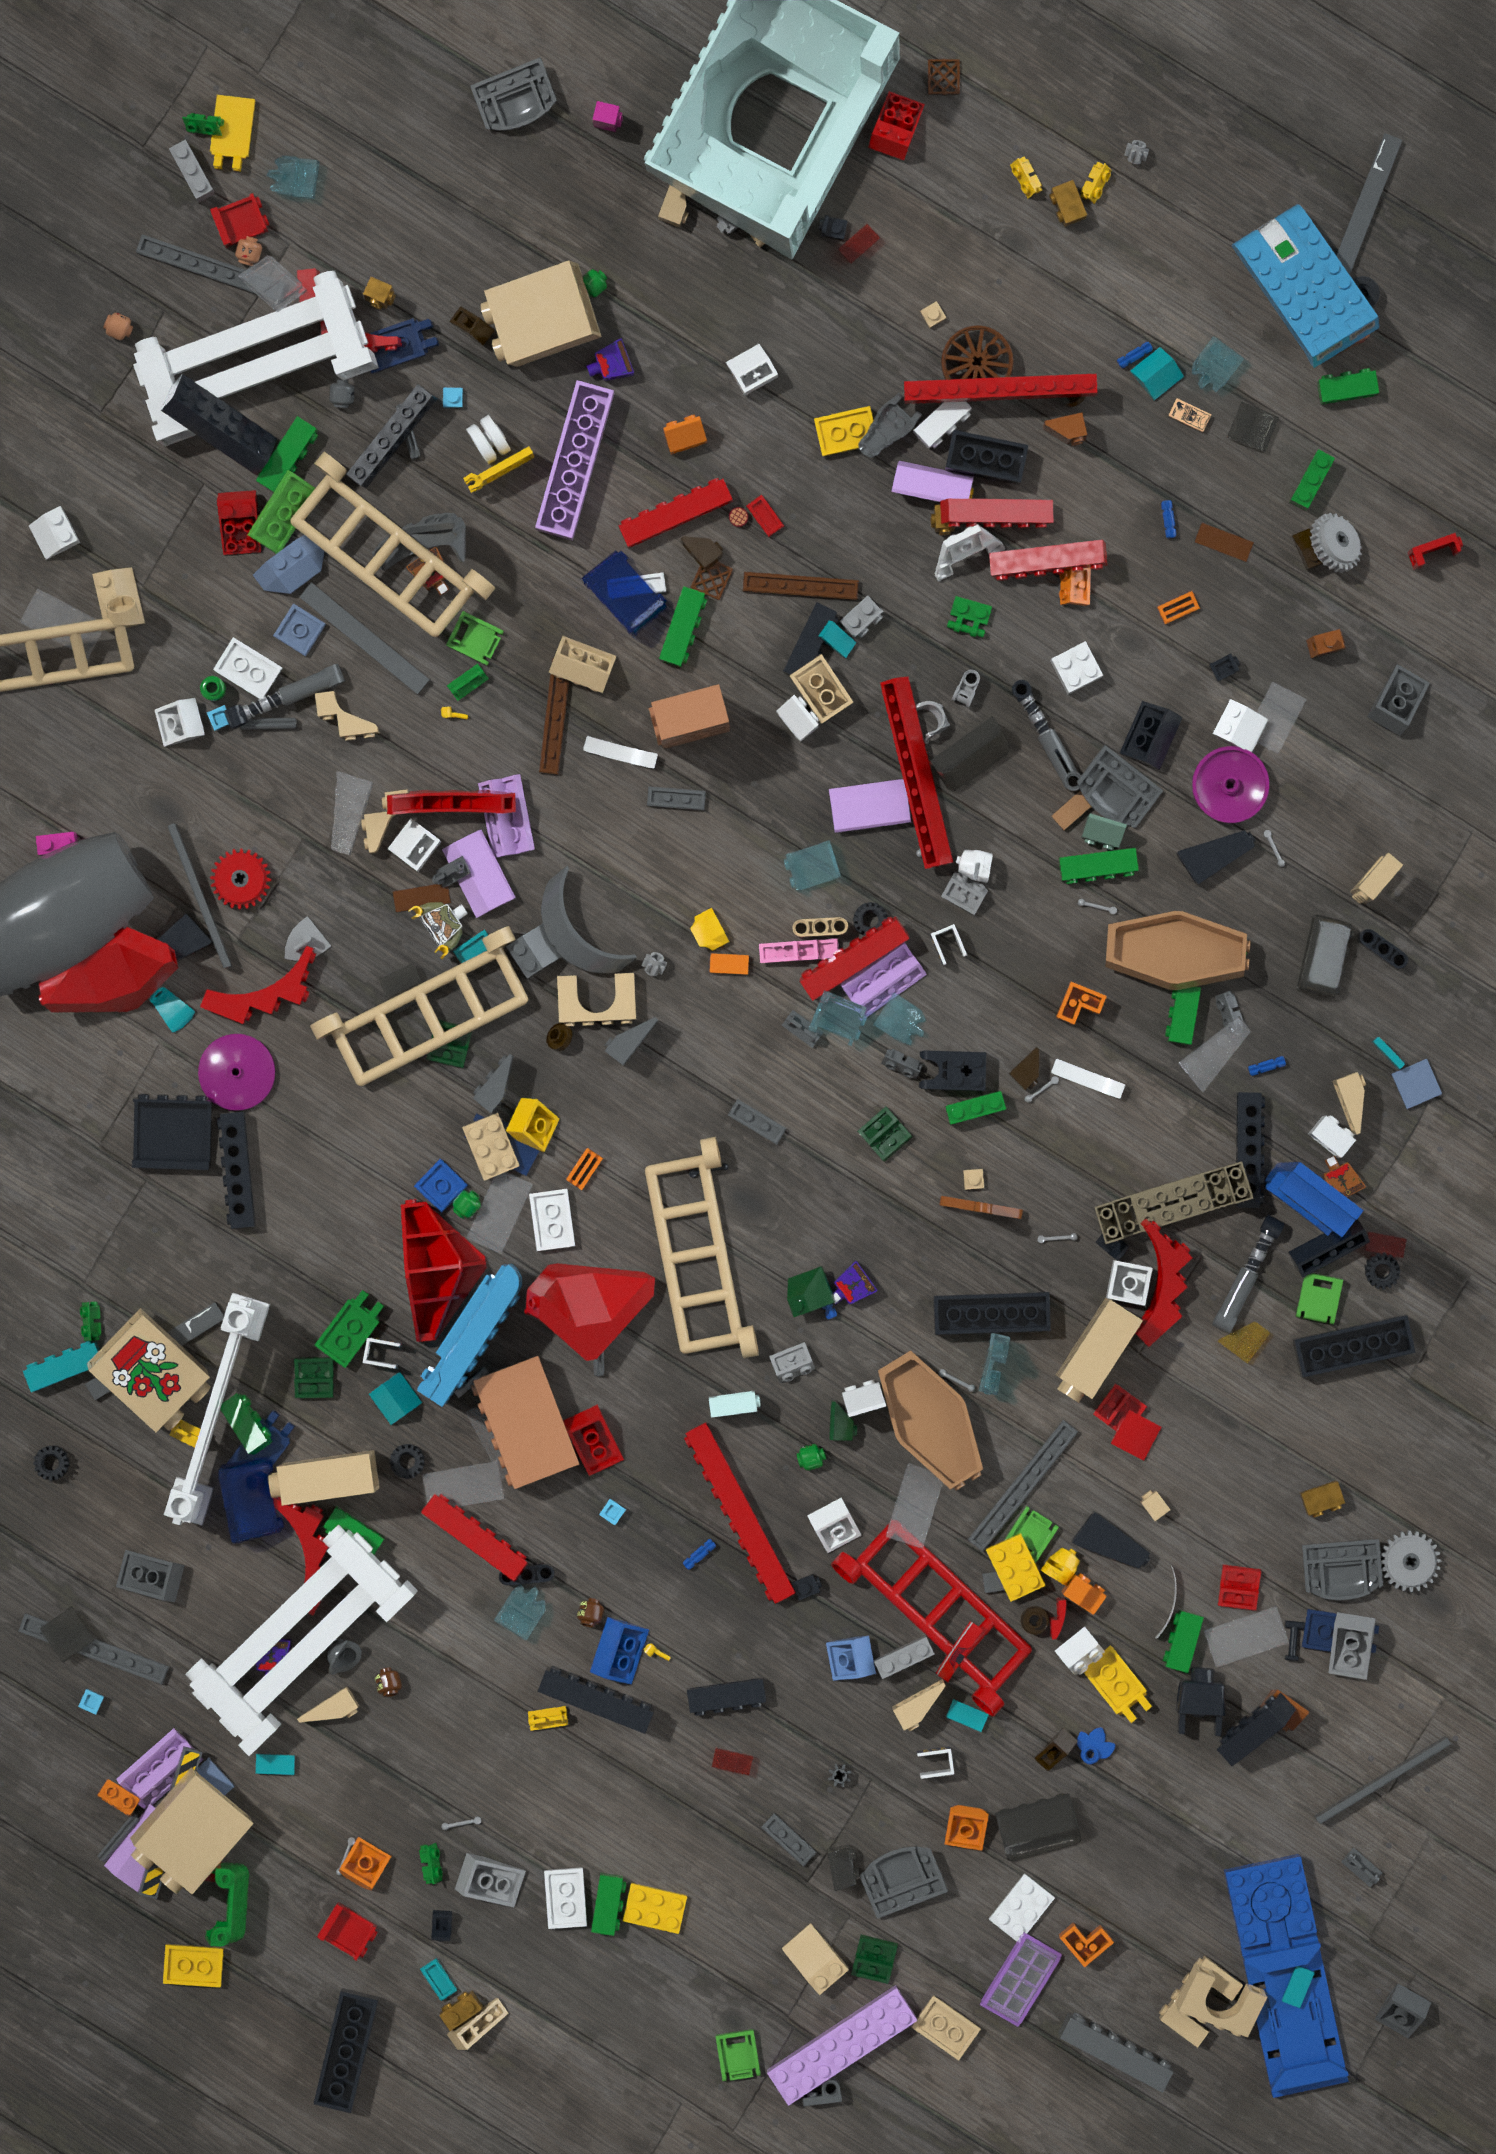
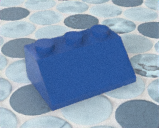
M607 1617L590 1672L605 1679L632 1684L649 1629Z

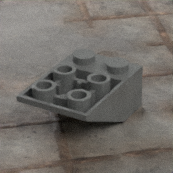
M511 1054L508 1056L504 1055L498 1062L500 1065L496 1071L492 1069L485 1077L488 1081L483 1086L480 1084L473 1092L475 1094L473 1099L490 1113H493L505 1099L514 1058Z

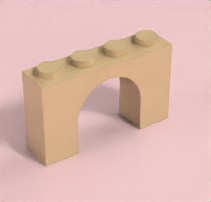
M1389 852L1384 857H1379L1350 891L1353 894L1352 898L1359 904H1367L1373 901L1403 864Z
M634 973L615 974V1000L609 1009L601 1013L589 1012L581 1006L578 1000L577 976H557L559 1023L575 1026V1022H582L583 1026L594 1025V1021H602V1025L613 1024V1021L621 1020V1024H631L632 1020H636Z
M1205 1955L1202 1959L1199 1957L1195 1964L1213 1971L1215 1980L1211 1987L1218 1990L1231 2001L1243 1987L1239 1980ZM1187 1973L1182 1980V1987L1172 1993L1170 1997L1172 1999L1168 2005L1165 2004L1159 2011V2018L1163 2023L1198 2048L1209 2033L1208 2029L1191 2016L1185 2017L1181 2015L1175 2004L1189 1976V1973Z
M1194 1964L1175 2003L1179 2013L1185 2017L1192 2016L1204 2024L1207 2022L1213 2024L1219 2030H1229L1238 2037H1241V2035L1248 2037L1267 1999L1264 1990L1246 1983L1237 2003L1233 2007L1225 2011L1212 2010L1206 2006V1997L1215 1980V1976L1212 1970Z

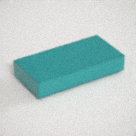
M830 620L819 634L820 638L844 658L848 656L856 644L849 635Z
M485 930L453 951L460 963L487 951L482 941L483 938L488 936Z
M1376 1037L1372 1041L1375 1047L1397 1069H1401L1405 1065L1380 1037Z
M953 1699L946 1717L982 1732L988 1714Z
M256 1754L255 1774L294 1775L295 1755Z
M437 1958L420 1968L441 2001L457 1991V1988Z
M1296 1966L1282 2001L1300 2008L1314 1972L1304 1967Z

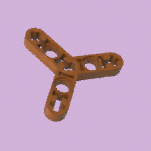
M941 1196L939 1204L941 1206L1022 1219L1023 1214L1022 1209Z

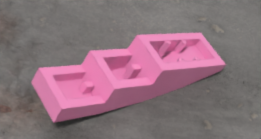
M838 939L759 944L760 963L830 959L834 956L833 953L839 949Z

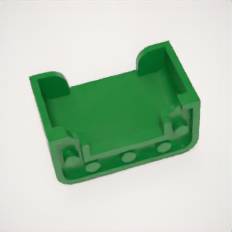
M219 1863L211 1872L215 1874V1882L219 1887L228 1888L226 1921L216 1920V1925L212 1929L206 1930L205 1940L210 1946H225L237 1942L244 1937L249 1870L240 1863Z

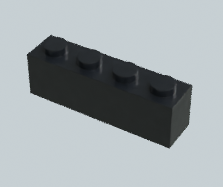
M816 602L783 673L790 676L822 654L819 650L822 644L826 646L827 643L819 637V634L829 620L835 624L837 623L839 618L836 617V611Z
M1357 1219L1343 1237H1340L1333 1231L1328 1236L1323 1233L1288 1253L1293 1265L1303 1278L1368 1244L1370 1240L1364 1227Z
M763 1677L687 1688L690 1713H694V1716L706 1714L705 1711L713 1710V1713L724 1712V1708L732 1707V1710L744 1709L743 1705L750 1704L751 1707L763 1706V1702H766Z

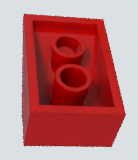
M598 1404L563 1420L567 1433L589 1476L624 1460Z

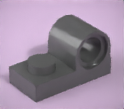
M833 2077L822 2083V2093L810 2091L803 2096L804 2106L842 2102L839 2082ZM833 2083L836 2086L835 2091L828 2092L825 2089L826 2085Z

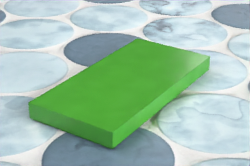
M288 470L247 535L275 554L283 550L296 529L290 522L291 518L314 491L315 487Z

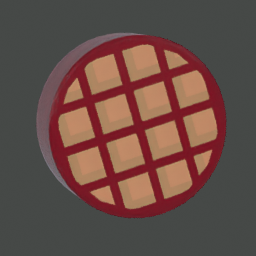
M734 508L729 514V521L735 527H742L748 521V514L743 508Z

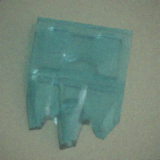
M281 156L275 160L278 169L269 170L266 175L276 180V184L271 185L270 190L290 197L314 199L320 161L301 159L294 156Z
M1213 336L1194 361L1192 374L1197 375L1200 373L1202 375L1198 382L1201 389L1208 383H1213L1212 389L1217 392L1227 383L1244 360V357Z
M893 993L873 1025L900 1043L911 1046L912 1040L910 1035L923 1037L924 1031L917 1024L925 1022L926 1019L920 1009L896 993Z
M520 1584L511 1592L494 1621L527 1641L545 1612V1600L538 1602L535 1600L539 1592L536 1587L532 1588L528 1593H524V1587Z

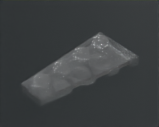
M337 771L331 850L351 856L374 782Z
M1238 1016L1183 1058L1179 1064L1198 1088L1204 1092L1251 1030Z

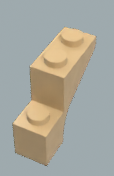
M334 691L315 693L318 717L323 718V721L333 720L334 716H337L339 735L345 741L356 740V736L362 735L364 738H373L375 734L379 733L376 724L344 712L337 703Z
M409 791L385 792V797H382L383 809H387V795L409 793ZM387 812L364 815L365 819L361 820L362 829L367 833V838H364L365 850H369L370 854L378 852L389 822L395 815L387 814Z

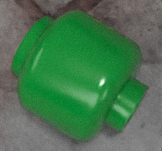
M591 269L583 275V281L589 297L595 298L607 288L605 282L607 277L601 270L597 272Z
M208 676L201 682L200 691L204 698L215 702L223 698L226 686L219 677Z
M466 1190L461 1191L453 1201L454 1213L462 1219L472 1218L481 1207L480 1196L473 1190L470 1192Z
M811 1444L800 1448L799 1453H797V1459L800 1468L810 1471L821 1468L826 1455L823 1448L820 1449L817 1444Z

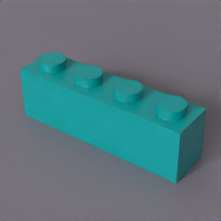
M91 1341L80 1344L81 1348L73 1350L72 1347L62 1351L63 1355L57 1358L54 1354L44 1358L45 1362L39 1365L37 1361L26 1365L27 1369L23 1373L30 1391H37L87 1371V1363L99 1351L97 1342L91 1343Z

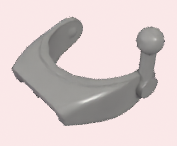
M925 701L916 705V710H929L938 720V728L926 734V738H924L925 745L929 743L930 738H933L934 735L941 733L950 726L942 704L933 701Z

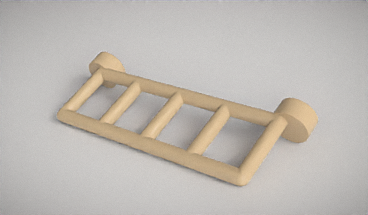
M323 452L316 460L315 466L326 476L290 520L292 526L432 637H438L474 592L482 599L487 600L495 590V587L473 569L470 570L465 578L460 576L340 481L347 473V470L330 455ZM330 488L356 507L331 540L327 539L305 521ZM366 515L391 536L364 568L339 547ZM399 543L403 544L425 562V565L400 596L374 576ZM437 571L461 591L436 622L433 623L410 605L409 602L431 574Z
M119 595L108 600L105 605L108 618L0 635V647L25 643L32 671L31 676L0 680V692L132 671L134 669V662L125 625L134 622L139 616L135 598L129 595ZM114 629L121 661L88 666L81 634ZM69 636L77 668L44 673L36 641Z
M509 926L504 927L482 939L487 951L344 1023L338 1012L313 1023L310 1027L317 1040L332 1034L356 1084L364 1086L525 1005L528 1002V996L504 950V947L514 942L516 938ZM496 959L515 997L484 1011L466 974ZM456 979L474 1017L444 1032L426 994ZM416 1000L434 1038L404 1052L386 1014ZM375 1020L394 1058L363 1072L345 1035Z
M716 1137L701 1139L702 1155L649 1165L645 1168L679 1348L683 1354L740 1343L743 1358L759 1356L753 1325L741 1326L711 1169L722 1167ZM699 1167L705 1201L664 1208L657 1176ZM707 1212L714 1245L672 1253L666 1220ZM716 1256L722 1289L681 1297L675 1264ZM725 1300L731 1333L690 1341L683 1308Z

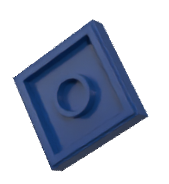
M439 1159L414 1185L441 1213L468 1186L442 1159Z

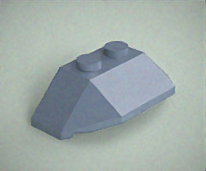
M303 535L266 561L253 576L264 591L291 594L321 572L325 551Z

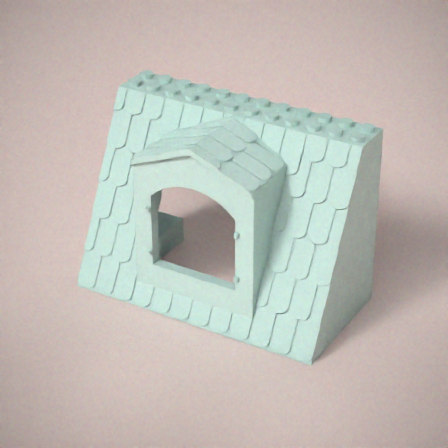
M728 0L726 4L728 8L725 14L721 13L719 16L716 31L712 30L708 37L709 44L707 48L703 47L699 54L700 61L698 65H693L689 81H685L680 90L682 92L680 98H676L672 104L671 109L673 111L671 115H667L663 121L662 126L664 127L662 132L656 134L653 140V149L647 151L644 157L647 171L792 260L900 59L899 32L837 0ZM768 74H773L827 103L791 171L735 143L732 139L731 118L738 98L751 83Z

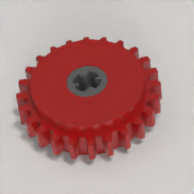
M240 848L239 853L233 849V854L230 855L228 852H225L226 858L220 856L221 862L214 863L217 869H211L215 873V876L210 877V879L215 881V883L211 884V887H216L213 893L220 894L218 897L219 901L223 898L225 899L224 905L230 902L231 908L238 905V909L241 910L242 905H245L246 909H249L250 903L256 906V900L263 901L261 895L267 896V893L264 891L265 889H270L267 882H271L272 879L267 878V875L271 874V871L265 870L268 864H262L264 859H257V853H254L252 856L249 849L246 853H244L243 848ZM239 874H241V876L245 875L246 877L243 879V884H241L240 882H236V880H238Z

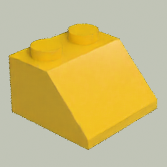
M521 1098L506 1132L517 1141L545 1152L559 1118L538 1099Z

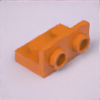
M1083 568L1084 571L1082 572L1065 570V573L1060 574V605H1090L1091 568Z
M109 1779L97 1795V1797L129 1817L140 1801L138 1797Z

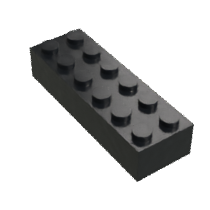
M184 374L170 387L161 409L163 413L255 475L268 463L277 438Z
M1049 1292L933 1296L935 1335L1051 1331Z
M1408 1315L1395 1316L1292 1339L1300 1377H1308L1416 1353Z
M552 1665L551 1668H546L537 1692L646 1734L654 1713V1708H651L652 1704L642 1700L641 1703L633 1701L634 1697L624 1693L623 1696L615 1694L616 1690L610 1687L600 1688L597 1682L589 1679L587 1682L582 1681L579 1675L571 1672L567 1675L562 1673L563 1669Z
M345 1988L341 1989L314 2105L351 2113L378 2006V1996Z

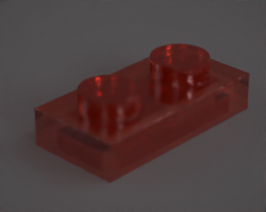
M866 224L838 250L852 264L874 245L880 237Z
M1368 1232L1370 1242L1366 1244L1365 1251L1380 1254L1385 1252L1387 1255L1404 1257L1407 1239Z
M716 1748L712 1767L749 1775L753 1756Z

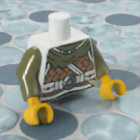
M428 902L408 910L409 912L411 910L415 911L416 916L412 917V919L419 917L439 947L435 950V953L437 951L443 953L440 959H443L448 952L458 945L463 928L459 920L468 914L462 904L451 910L448 904Z

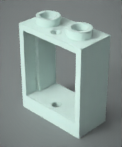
M755 1391L711 1396L709 1397L711 1417L756 1412L757 1407H760L759 1394L755 1395Z

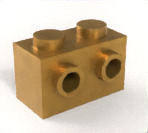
M1074 180L1051 189L1052 194H1049L1052 205L1057 206L1058 212H1056L1060 223L1063 222L1066 227L1086 219L1087 213Z
M370 277L363 293L365 300L369 301L372 307L379 310L382 308L387 309L388 305L392 306L396 297L391 285L373 277Z
M935 505L934 514H931V528H935V533L939 532V535H951L955 527L941 524L940 505Z
M1336 1480L1300 1492L1308 1516L1312 1515L1313 1518L1323 1515V1511L1327 1509L1331 1511L1341 1509V1505L1345 1504L1339 1483Z
M473 1991L469 1993L463 1992L457 1997L458 2000L453 2004L449 2002L441 2008L442 2011L439 2016L449 2031L482 2010L483 2005Z

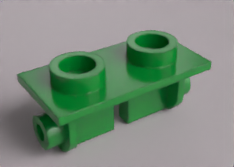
M191 113L187 117H182L187 132L222 136L220 126L224 125V119L220 116H208L206 119L205 115Z
M476 664L449 683L447 687L456 700L459 701L489 678L479 664Z
M82 1302V1307H80V1317L83 1318L81 1335L84 1337V1341H91V1337L92 1340H100V1336H102L101 1323H94L93 1320L100 1319V1305H98V1302H90L89 1306V1302Z
M437 1843L421 1845L419 1850L421 1863H428V1866L422 1867L424 1881H426V1884H436L443 1881V1870L440 1866V1851L437 1848Z

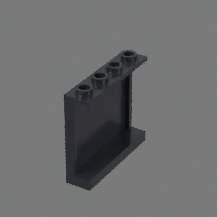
M138 1094V1097L133 1098L134 1146L132 1168L209 1170L211 1168L212 1099H207V1096L198 1095L195 1099L188 1098V1095H176V1098H169V1095L158 1094L157 1098L149 1097V1094Z

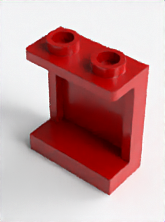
M253 193L249 194L250 196L219 209L217 207L210 209L225 248L238 244L240 239H246L247 236L256 237L268 232L266 226L270 224L266 214L262 215L260 212L262 204L259 197L255 198Z
M1456 533L1411 548L1407 553L1413 570H1417L1426 564L1423 555L1449 546L1453 556L1458 555L1463 547L1460 536L1457 537Z
M337 1902L317 1938L322 1941L326 1940L357 1961L358 1957L363 1958L368 1950L365 1947L367 1942H372L378 1933L375 1931L377 1925Z

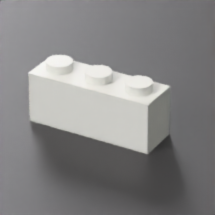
M944 402L914 429L913 433L928 449L932 446L936 448L942 443L943 440L941 438L946 433L950 435L953 433V430L957 429L955 425L960 420L964 422L971 416L969 412L972 408L967 402Z

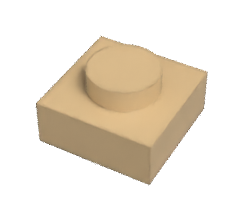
M937 301L920 311L929 328L946 319Z
M983 1169L963 1170L965 1190L984 1188Z

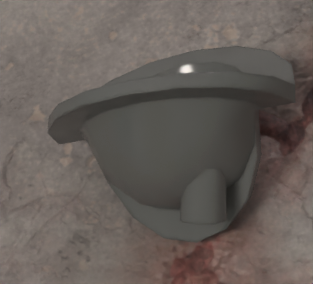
M341 1638L335 1639L328 1646L327 1660L330 1664L329 1674L335 1675L339 1672H346L356 1666L361 1659L362 1650L360 1646L353 1641H344Z

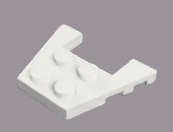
M981 526L968 527L964 532L952 535L943 541L935 577L938 581H941L953 575L952 564L985 548L989 554L1005 550V547L999 539Z

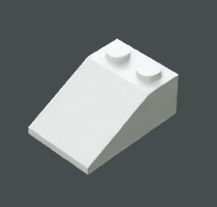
M874 1380L863 1382L864 1386L856 1388V1385L844 1388L845 1392H842V1396L849 1417L886 1406L879 1382L875 1383Z

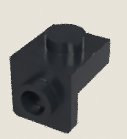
M1231 653L1209 664L1217 682L1237 673L1240 666L1237 657L1232 656Z
M1103 1234L1095 1242L1117 1261L1126 1254L1130 1247L1122 1240L1106 1244Z
M433 1910L431 1940L439 1942L450 1941L452 1911Z

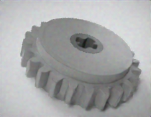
M1331 513L1324 514L1316 519L1315 523L1312 524L1313 529L1310 530L1312 533L1310 539L1312 540L1311 545L1313 546L1314 553L1323 565L1328 566L1330 570L1334 569L1335 572L1340 570L1341 573L1357 566V562L1360 561L1359 556L1362 555L1360 552L1362 547L1360 546L1358 533L1349 521L1343 519V516L1338 517L1336 513L1334 515Z
M1410 1530L1407 1531V1535L1401 1531L1400 1537L1394 1534L1393 1541L1387 1540L1389 1543L1388 1547L1383 1545V1548L1386 1550L1385 1553H1380L1384 1557L1381 1560V1564H1384L1381 1567L1382 1571H1386L1383 1575L1384 1578L1390 1577L1388 1583L1392 1584L1395 1582V1588L1401 1585L1402 1591H1405L1406 1587H1408L1410 1592H1413V1587L1420 1591L1421 1585L1427 1588L1426 1582L1433 1583L1431 1577L1438 1576L1435 1573V1569L1440 1570L1437 1563L1441 1562V1559L1436 1558L1440 1552L1434 1551L1437 1545H1430L1432 1539L1425 1540V1534L1419 1537L1418 1531H1415L1414 1535H1412ZM1408 1557L1415 1559V1561H1412L1414 1562L1412 1566L1406 1564Z

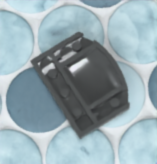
M541 57L470 85L484 125L489 130L506 131L526 126L545 115L552 105L557 102Z
M1106 745L1101 748L1077 781L1084 798L1095 811L1107 819L1131 825V827H1137L1163 792L1161 788Z
M1379 1539L1302 1545L1306 1592H1311L1324 1599L1349 1600L1368 1595L1378 1586L1379 1588L1383 1586Z
M910 1846L892 1850L875 1859L869 1864L864 1873L862 1872L860 1875L877 1919L948 1892L933 1852L928 1847Z

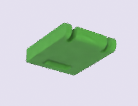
M462 611L446 646L488 666L489 662L484 660L483 657L492 658L501 639L495 633L503 635L504 631ZM463 622L469 626L460 642L455 639V636Z
M1315 1273L1305 1276L1302 1282L1296 1317L1300 1318L1301 1311H1304V1319L1326 1323L1328 1316H1330V1324H1334L1343 1279ZM1314 1278L1332 1282L1331 1289L1314 1286Z
M1026 1506L1004 1540L1021 1533L1027 1547L1032 1550L1030 1553L1036 1563L1059 1526L1055 1524L1052 1530H1049L1053 1522L1032 1510L1029 1516L1026 1515L1030 1509Z
M754 2029L716 2035L722 2081H727L726 2073L728 2072L730 2081L753 2077V2068H756L757 2076L761 2075ZM745 2036V2042L727 2045L726 2038Z

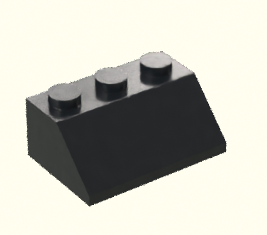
M1142 701L1120 750V754L1160 770L1183 717L1170 709Z

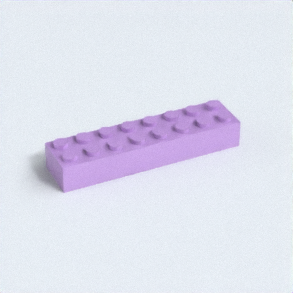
M576 381L535 526L536 531L573 541L613 401L614 390Z
M895 1985L767 2069V2074L789 2106L915 2023L917 2017Z

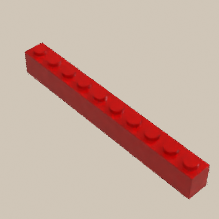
M1097 374L904 381L905 404L1097 396Z
M909 677L893 678L880 682L924 867L928 869L953 863Z
M704 1422L685 1433L687 1437L684 1440L689 1448L693 1447L696 1453L693 1457L697 1465L702 1464L705 1470L702 1474L706 1482L711 1481L714 1487L711 1491L715 1499L719 1498L723 1505L720 1508L724 1516L728 1515L732 1522L729 1525L733 1533L737 1532L741 1538L738 1540V1543L742 1550H747L749 1554L747 1560L751 1567H756L758 1573L755 1575L760 1584H765L767 1590L764 1592L768 1600H773L776 1604L795 1594L793 1586L707 1423Z

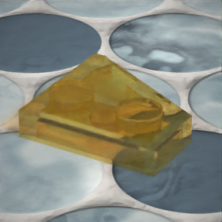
M1254 1321L1218 1339V1342L1248 1364L1270 1332Z

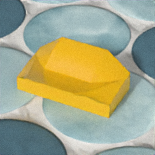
M712 908L695 916V921L690 929L699 947H707L713 951L729 942Z

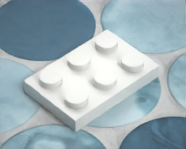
M233 637L213 670L261 699L268 693L282 667Z
M562 1189L529 1194L537 1251L575 1246L568 1190Z
M583 1867L544 1870L548 1929L587 1926Z
M1024 1873L989 1917V1920L1014 1940L1018 1941L1023 1932H1029L1055 1897Z

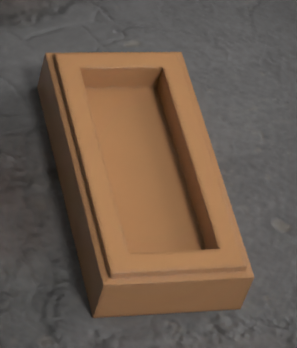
M1079 791L1051 817L1064 831L1091 806L1084 798L1082 792Z

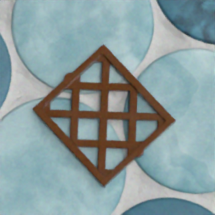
M928 59V95L960 94V59ZM941 62L942 64L936 68L932 63ZM954 62L955 64L950 68L946 63ZM930 66L935 70L932 74H930ZM943 66L948 69L944 75L939 71ZM956 66H957V74L953 71V69H954ZM950 72L955 76L951 82L946 78ZM936 73L942 76L938 81L933 78ZM943 79L949 83L945 88L939 84ZM956 79L957 87L952 84ZM951 85L955 91L947 92L946 89ZM938 86L942 91L934 92L933 89Z
M718 561L715 563V566L707 570L710 578L703 580L701 573L706 571H701V567H699L690 588L720 600L733 568ZM719 567H725L728 571L721 573ZM717 568L719 574L712 577L710 570ZM725 574H728V575H727V578H726V580H725V582H724V579H723L722 576L725 575ZM698 575H699L701 581L695 583L696 580H697V577H698ZM720 577L722 583L715 585L713 579ZM711 580L713 587L707 589L704 582ZM702 583L705 590L696 588V585ZM723 586L720 593H718L717 588ZM715 589L717 595L713 596L708 591Z

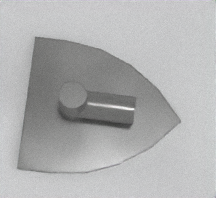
M308 916L299 922L290 933L285 946V959L298 961L306 946L315 948L314 953H317L316 957L331 947Z

